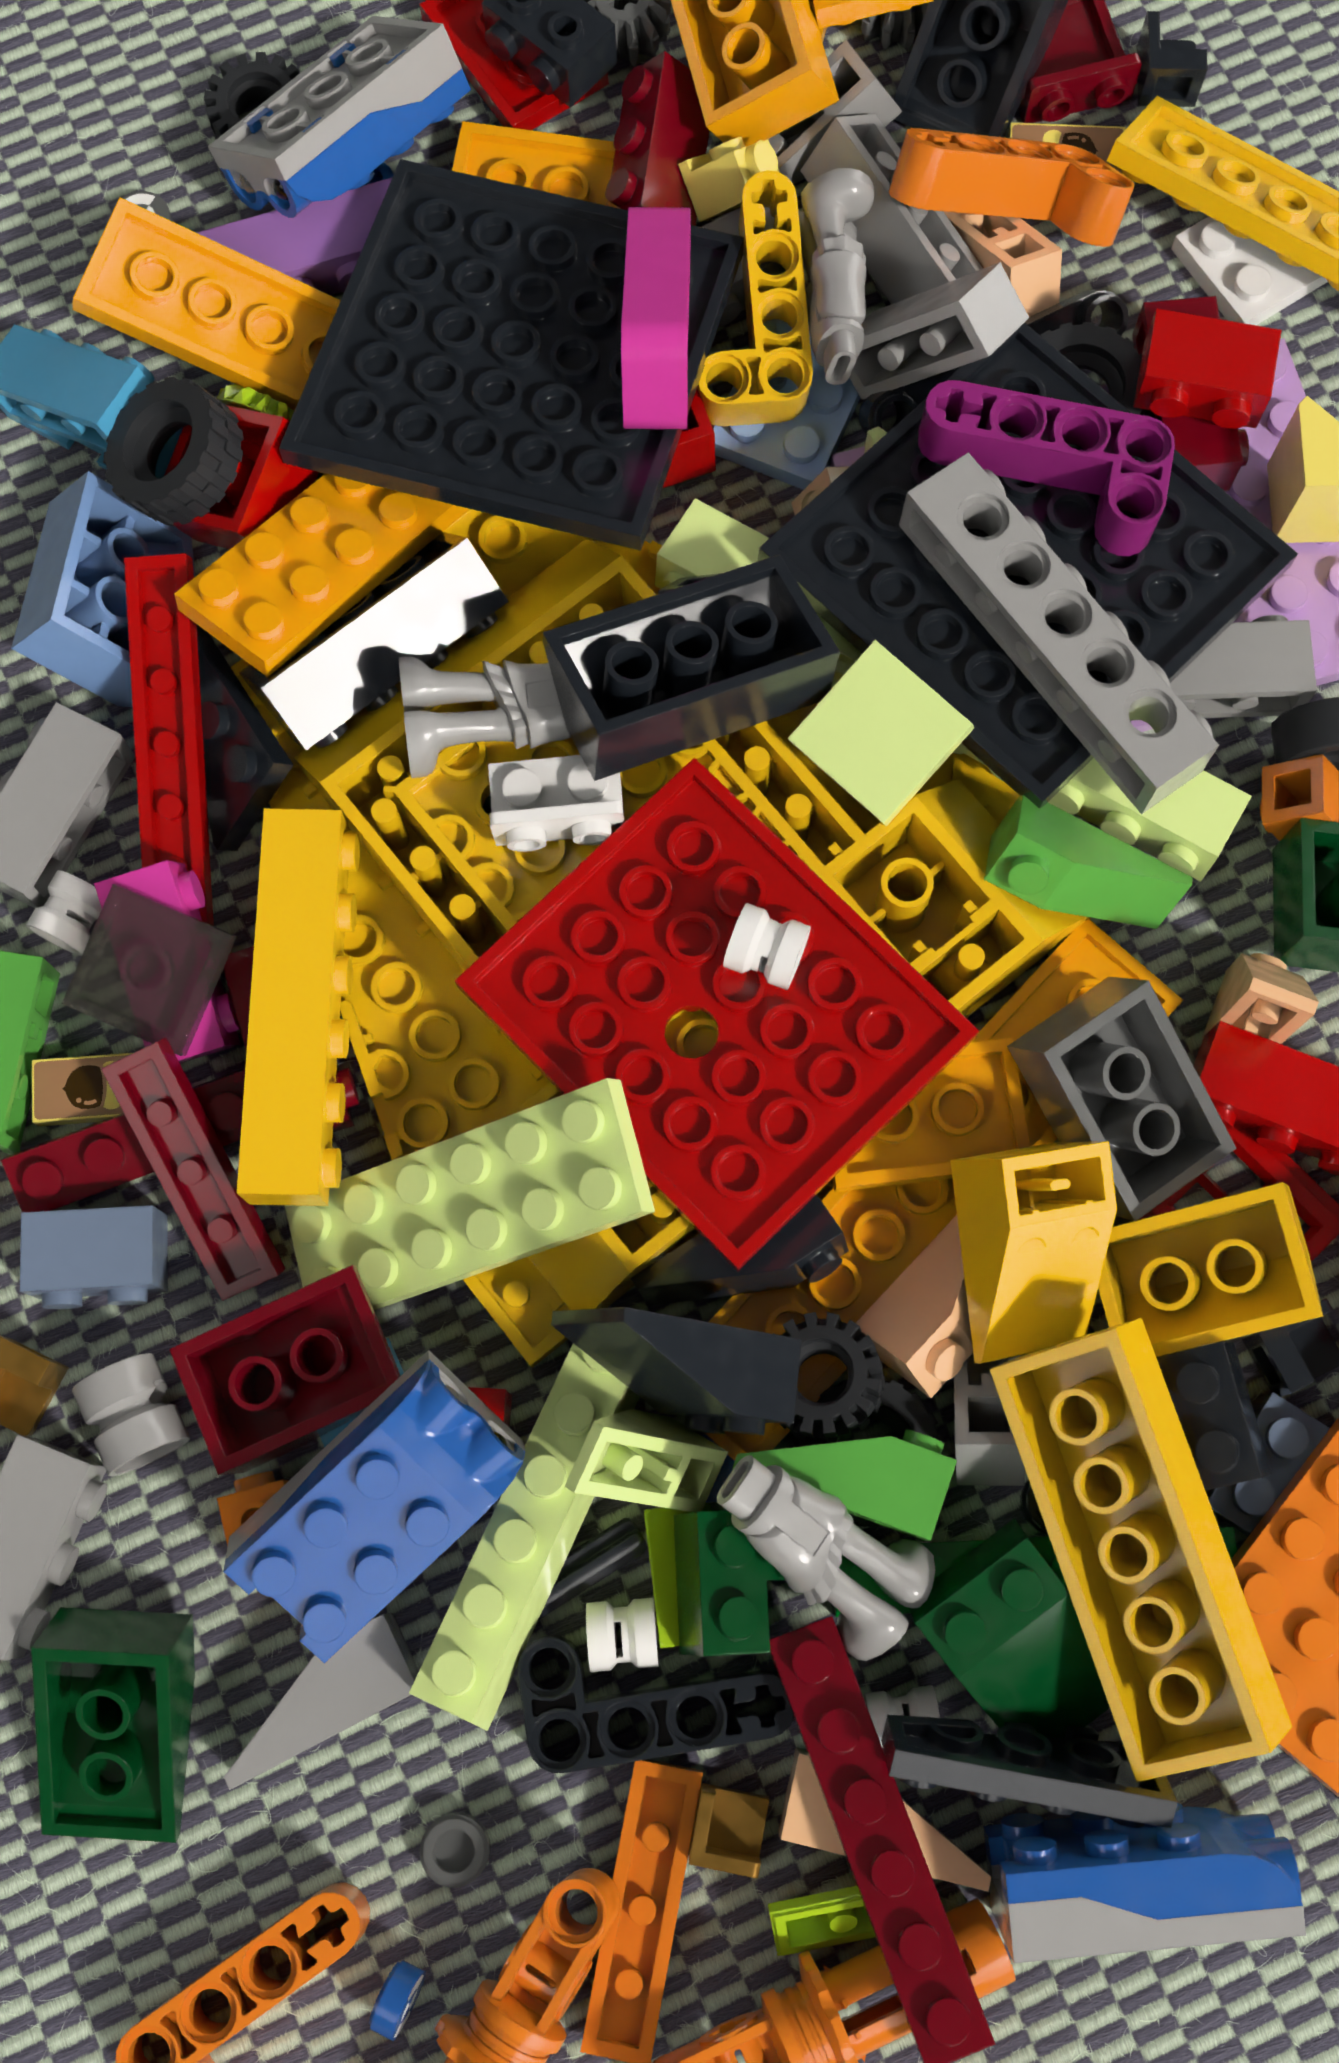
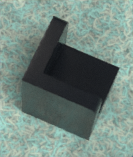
M1147 11L1137 44V53L1142 63L1137 80L1138 106H1148L1156 96H1159L1178 107H1195L1208 70L1207 49H1196L1195 42L1191 40H1160V12Z
M1327 1298L1320 1300L1323 1315L1333 1310ZM1322 1317L1253 1333L1242 1339L1268 1388L1280 1397L1292 1394L1315 1382V1378L1339 1367V1348Z

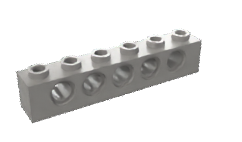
M968 452L907 492L899 526L1141 815L1204 770L1219 746L1213 738L1211 727L1206 719L1197 711L1189 710L1171 689L1169 679L1163 669L1154 661L1144 658L1129 640L1127 630L1121 620L1115 614L1108 611L1105 612L1087 591L1086 583L1079 571L1074 566L1068 563L1064 564L1046 543L1045 535L1037 522L1029 516H1023L1006 497L1001 481L992 471L988 469L983 470ZM967 529L982 530L989 535V537L975 536L971 534ZM1007 576H1020L1026 579L1030 585L1015 584ZM1047 624H1062L1070 630L1071 634L1057 633ZM1089 671L1102 672L1109 676L1113 683L1098 682L1091 677ZM1136 719L1148 723L1155 733L1147 734L1137 730L1130 720Z

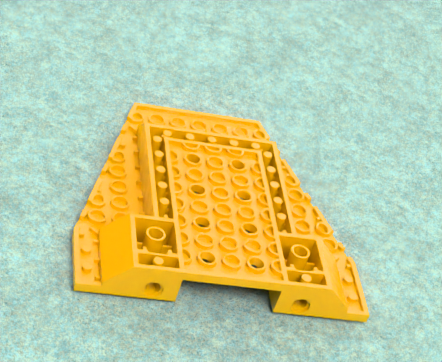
M468 510L443 532L468 538L509 602L495 611L498 619L487 630L472 638H467L464 634L446 647L448 656L433 669L447 672L483 673L482 661L503 667V660L525 664L548 663L542 641L543 632L658 595L660 588L655 586L657 553L662 545L654 540L651 543L644 540L640 551L481 511ZM241 659L231 666L234 674L293 763V767L269 802L271 808L342 810L351 832L359 833L358 871L348 872L347 893H354L356 897V927L354 932H345L343 955L351 956L353 984L350 995H341L340 1012L343 1019L348 1020L349 1038L368 1093L377 1112L391 1159L395 1160L563 1095L460 991L455 980L601 845H579L574 843L573 839L546 841L545 847L535 851H512L507 848V845L496 846L490 828L489 815L483 809L485 800L490 795L488 764L580 755L572 738L549 742L530 749L529 744L516 749L513 742L503 741L459 744L444 748L439 752L435 769L431 774L422 778H411L401 681L395 685L398 693L385 705L370 712L363 708L345 722L348 726L347 731L336 741L320 749L314 744L305 750L293 741L239 674L249 663ZM490 701L438 705L433 707L430 712L496 710L497 707L494 702ZM819 702L620 772L624 819L626 821L695 757L966 1018L1065 940L1088 918L1091 919V917L1040 909L984 880L991 836L1020 795L1004 781L997 778L988 766L964 753H952L887 826L881 823L788 740V737ZM683 1010L675 1014L668 1022L665 1030V1039L668 1046L676 1054L685 1058H697L707 1054L714 1047L718 1039V1028L715 1021L707 1013L701 1010L695 1012ZM648 1180L655 1209L654 1213L462 1279L532 1368L568 1340L567 1337L551 1325L553 1311L608 1308L635 1286L631 1277L699 1234Z

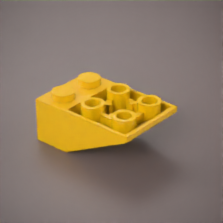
M1109 1141L1055 1142L950 1160L974 1363L982 1364L1027 1354L1087 1335L1117 1211Z

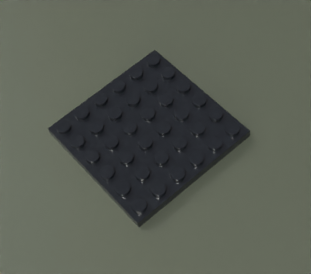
M400 159L280 444L279 450L283 463L641 551L683 429H624L621 323L628 211ZM691 225L688 325V413L705 367V360L709 355L743 256L744 237Z
M1026 323L1022 324L989 357L963 365L946 380L970 382L1131 413ZM925 399L759 547L758 561L781 554L818 615L862 654L874 640L879 642L959 711L974 726V729L963 740L962 744L1020 796L1024 795L1040 809L1094 757L899 526L907 492L947 467L930 461L922 454L918 446V431L926 402ZM1004 432L1008 436L1014 438H1021L1017 434L1011 432ZM1068 444L1070 447L1074 449L1083 450L1081 447L1077 445ZM1175 449L1167 501L1148 545L1141 552L1131 556H1117L1109 553L1099 544L1095 536L1094 527L1099 495L997 476L1004 487L1006 497L1023 516H1029L1037 522L1045 535L1048 546L1064 564L1068 563L1079 571L1090 595L1105 612H1111L1121 620L1132 644L1146 660L1154 661L1163 669L1170 683L1289 569L1298 555L1294 549ZM1131 456L1135 460L1146 462L1142 458H1139L1137 456ZM1121 511L1125 516L1139 519L1131 512ZM967 529L971 534L975 536L989 537V535L982 530ZM1007 576L1015 584L1030 585L1026 579L1020 576ZM1047 624L1057 633L1071 634L1070 630L1062 624ZM1089 671L1091 677L1096 681L1106 684L1113 683L1106 674L1099 671Z

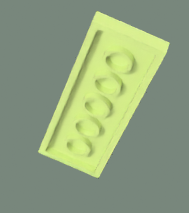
M605 1078L340 1181L339 1188H329L328 1206L284 1205L302 1286L305 1287L348 1266L355 1265L374 1310L655 1212L622 1083L619 1079Z

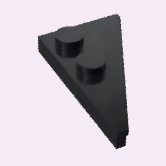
M197 625L207 813L213 844L216 849L238 851L261 816L264 808H266L293 767V763L209 633Z

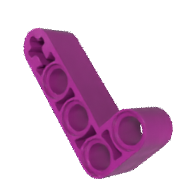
M948 380L937 384L930 390L918 431V446L922 454L937 464L948 466L969 452L983 470L988 469L997 476L1099 495L1094 525L1095 536L1099 544L1106 551L1117 556L1137 554L1148 545L1166 505L1175 449L1174 436L1169 427L1162 421L1149 416L970 382ZM1004 432H1011L1017 434L1021 438H1014L1008 436ZM1068 444L1077 445L1081 447L1083 450L1074 449L1070 447ZM1131 456H1137L1139 458H1142L1146 462L1135 460ZM1121 511L1131 512L1139 519L1125 516Z

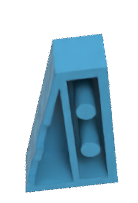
M14 324L0 343V409L8 418L68 450L76 441L100 453L101 455L96 462L100 467L107 470L106 464L103 463L104 452H106L108 445L106 440L116 423V418L120 410L123 411L129 404L128 400L136 392L139 394L146 389V385L155 381L153 374L143 364L131 357L125 356L122 360L107 356L100 349L89 343L84 342L81 346L66 342L50 330L43 329L39 333ZM183 428L172 435L164 445L156 464L155 476L157 478L164 476Z

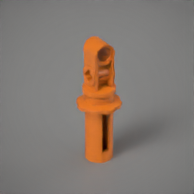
M582 1868L574 1871L558 1883L549 1892L534 1921L528 1926L515 1945L500 1972L498 1981L486 1979L479 1985L473 1996L475 2006L470 2012V2016L445 2014L440 2018L435 2031L439 2036L436 2041L447 2056L444 2063H546L550 2054H556L560 2050L567 2034L559 2020L572 2003L593 1964L592 1959L619 1911L620 1898L618 1889L606 1873L594 1868ZM570 1890H583L594 1899L597 1906L595 1924H581L572 1918L567 1908V1896Z
M975 1898L946 1912L978 1999L1015 1982V1973L1007 1951L981 1901ZM879 1945L830 1969L823 1965L824 1970L820 1972L810 1952L806 1950L798 1954L801 1981L795 1983V1986H789L783 1989L784 1991L781 1993L779 1991L776 1992L774 1988L760 1993L761 2009L727 2020L707 2031L699 2039L658 2057L652 2063H738L735 2056V2051L738 2049L741 2050L746 2063H858V2060L861 2058L865 2062L866 2054L911 2033L897 1993L848 2017L845 2016L841 2019L838 2011L846 2009L849 2005L893 1984Z

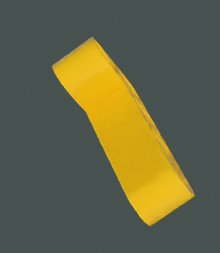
M766 170L756 173L745 184L738 225L739 236L744 237L741 260L749 349L720 351L709 355L705 360V367L697 387L709 420L715 426L780 423L793 420L802 413L806 406L812 383L813 367L797 194L794 184L787 176L778 171ZM764 207H768L771 216L775 217L773 229L764 231L766 223ZM769 261L776 262L782 265L786 271L779 275H769L763 272L759 265ZM779 319L788 323L792 330L784 334H775L767 330L763 324L768 320ZM776 377H786L792 380L798 389L790 393H779L768 382ZM717 381H726L732 384L738 392L727 398L718 397L712 394L708 386Z

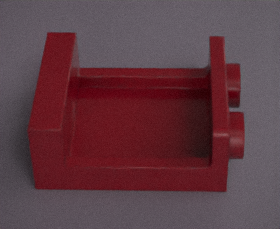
M1068 0L1054 37L1034 77L1028 81L1025 95L1018 107L1022 123L1055 122L1069 114L1097 107L1111 108L1125 100L1132 99L1142 63L1138 53L1125 55L1105 0Z

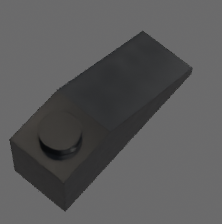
M816 1194L738 1272L699 1233L631 1277V1280L649 1306L791 1288L806 1279L809 1283H814L830 1275L841 1265V1256L847 1253L849 1249L843 1231Z

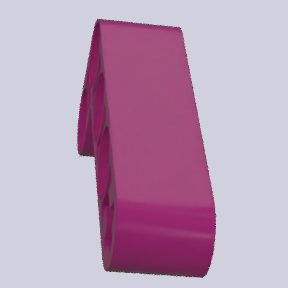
M629 207L621 323L624 429H687L691 208Z

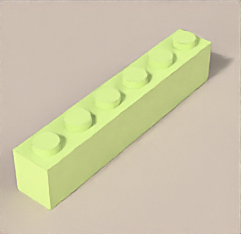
M574 1343L525 1444L523 1464L514 1480L501 1495L409 1691V1694L488 1731L518 1666V1661L528 1644L595 1497L574 1493L565 1487L594 1420L629 1409H635L640 1398Z

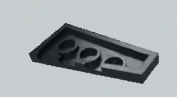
M887 1714L881 1742L888 1774L890 1777L899 1778L902 1782L915 1788L932 1789L939 1785L966 1790L974 1796L990 1802H1001L1009 1798L1036 1803L1050 1812L1061 1815H1071L1076 1811L1107 1816L1112 1821L1131 1828H1140L1145 1824L1171 1828L1178 1804L1166 1776L1136 1782L1122 1740L1121 1742L1098 1741L1099 1734L1092 1727L1067 1726L1065 1738H1048L1038 1733L1029 1723L1005 1722L1004 1726L997 1730V1734H984L981 1727L971 1720Z

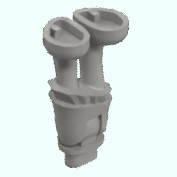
M836 168L819 175L808 183L801 192L803 211L798 212L802 258L810 281L806 288V301L811 348L817 363L824 367L826 382L832 385L843 384L849 379L864 343V329L861 324L866 317V256L863 252V245L857 241V228L852 221L863 218L871 209L874 201V184L868 175L852 168Z
M399 657L404 723L411 778H422L431 774L435 769L439 752L447 747L474 742L503 741L513 742L516 749L528 744L530 749L549 742L571 738L566 728L549 663L525 664L503 660V667L482 661L483 673L447 672L431 669L423 661L414 657ZM490 701L494 702L497 707L496 710L430 712L433 707L438 705Z
M747 1455L736 1464L717 1494V1502L732 1513L731 1521L734 1527L745 1534L750 1544L780 1572L794 1592L804 1593L808 1605L824 1603L828 1600L841 1612L838 1616L836 1627L845 1651L855 1659L867 1661L882 1655L903 1637L909 1623L906 1616L894 1606L873 1595L839 1568L842 1562V1555L871 1576L885 1594L905 1607H920L927 1600L931 1592L935 1575L934 1555L924 1545L911 1539H899L892 1541L887 1546L883 1545L853 1523L852 1516L838 1497L816 1489L808 1482L797 1477L790 1476L780 1466L769 1465L765 1467L753 1456Z

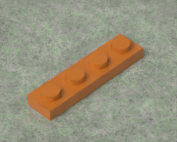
M649 1759L635 1761L613 1874V1882L619 1893L620 1906L616 1919L600 1945L580 2050L582 2053L628 2063H651L703 1770Z

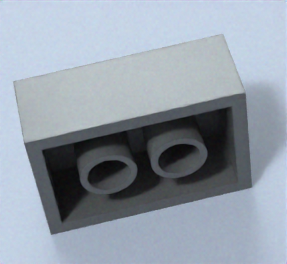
M1107 977L1007 1046L1059 1142L1109 1141L1117 1204L1115 1216L1137 1221L1236 1149L1231 1136L1149 980Z

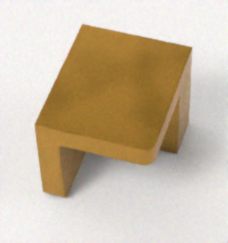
M0 1335V1425L22 1436L29 1437L33 1435L69 1367L13 1339Z
M701 1783L689 1849V1865L758 1878L761 1865L759 1856L769 1796Z

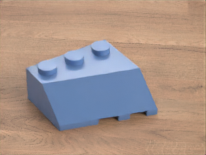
M88 471L49 502L11 649L117 706L133 707L124 558L186 553L193 558L192 539L176 527L164 525L158 520L156 522L119 498L112 491L113 486ZM193 558V571H194V577H195V567H194V558Z

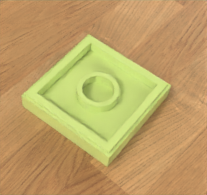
M874 640L788 737V740L881 823L887 826L971 733L974 726L886 648Z

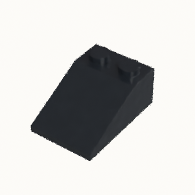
M934 0L929 2L893 99L902 110L894 120L911 128L1004 137L1025 95L1028 81L1034 77L1054 37L1068 0Z
M628 1307L553 1311L551 1325L659 1413L686 1417L685 1430L713 1434H725V1431L749 1435H764L765 1423H794L802 1339Z

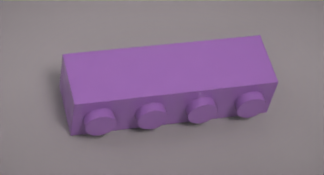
M392 178L349 190L333 200L312 202L294 218H288L275 210L196 233L331 296L345 292Z

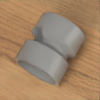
M152 1353L139 1354L111 1364L84 1378L72 1389L85 1423L88 1425H98L101 1430L94 1444L108 1476L122 1475L148 1465L174 1452L190 1440L177 1406L163 1403L161 1399L168 1386Z

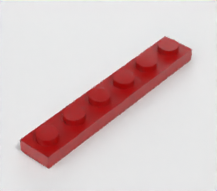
M186 553L124 558L142 868L169 860L185 864L187 872L194 871L200 881L205 897V907L199 908L205 931L210 932L214 931L197 624L178 610L174 593L194 578L193 558Z

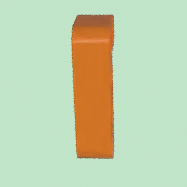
M910 128L906 131L888 193L895 200L918 209L1048 220L1074 239L1094 246L1110 247L1116 238L1134 189V183L1097 155L1072 145Z
M346 1882L332 1883L320 1889L135 2024L120 2040L116 2050V2063H150L142 2050V2039L145 2033H155L166 2040L170 2049L169 2063H214L209 2053L336 1962L356 1944L366 1932L370 1921V1907L366 1896L356 1886ZM342 1908L346 1912L348 1920L341 1927V1931L338 1928L331 1929L311 1946L304 1934L314 1928L326 1916L327 1910L332 1913ZM277 1946L285 1951L291 1962L289 1978L274 1980L263 1972L260 1965V1953L263 1947ZM215 1989L222 1992L228 1998L231 2006V2016L228 2022L216 2023L204 2014L201 2007V1996L204 1990Z

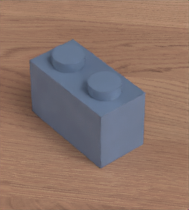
M153 1205L22 1212L20 1292L37 1299H42V1308L46 1309L82 1307V1297L107 1295V1304L140 1305L148 1303V1293L168 1292V1215Z

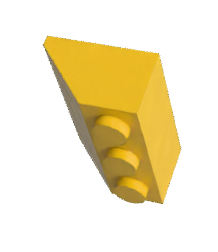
M1284 1182L1112 1228L1098 1287L1108 1326L1112 1327L1141 1317L1156 1357L1323 1317L1306 1241L1290 1187Z

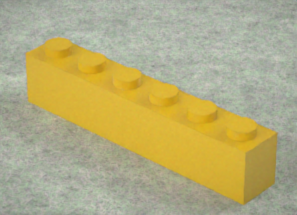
M264 808L237 1180V1194L249 1205L328 1206L329 1188H339L342 1158L340 1148H332L333 1123L343 1122L346 1099L344 1084L336 1083L337 1058H347L349 1049V1024L347 1019H340L341 995H350L353 984L351 956H343L345 932L355 931L357 917L355 894L347 893L348 872L358 871L360 863L359 833L351 832L342 810Z

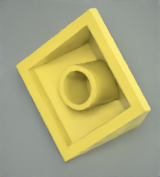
M1306 396L1298 404L1267 464L1272 532L1285 543L1339 542V421L1309 396Z

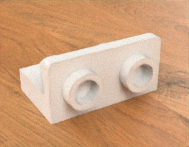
M581 755L488 764L492 809L489 819L496 846L507 845V848L512 851L527 852L545 847L546 841L573 839V842L579 845L602 844L625 822L620 772L594 781Z

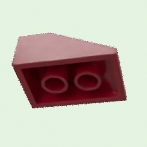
M355 1265L348 1266L169 1349L218 1475L245 1473L358 1417L401 1376Z

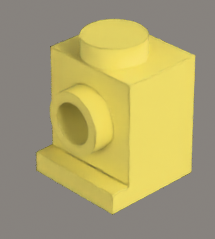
M742 137L729 140L710 149L707 154L678 164L699 222L740 208L743 188L748 179L756 173L766 170L780 172L776 153L769 140H760L745 147Z

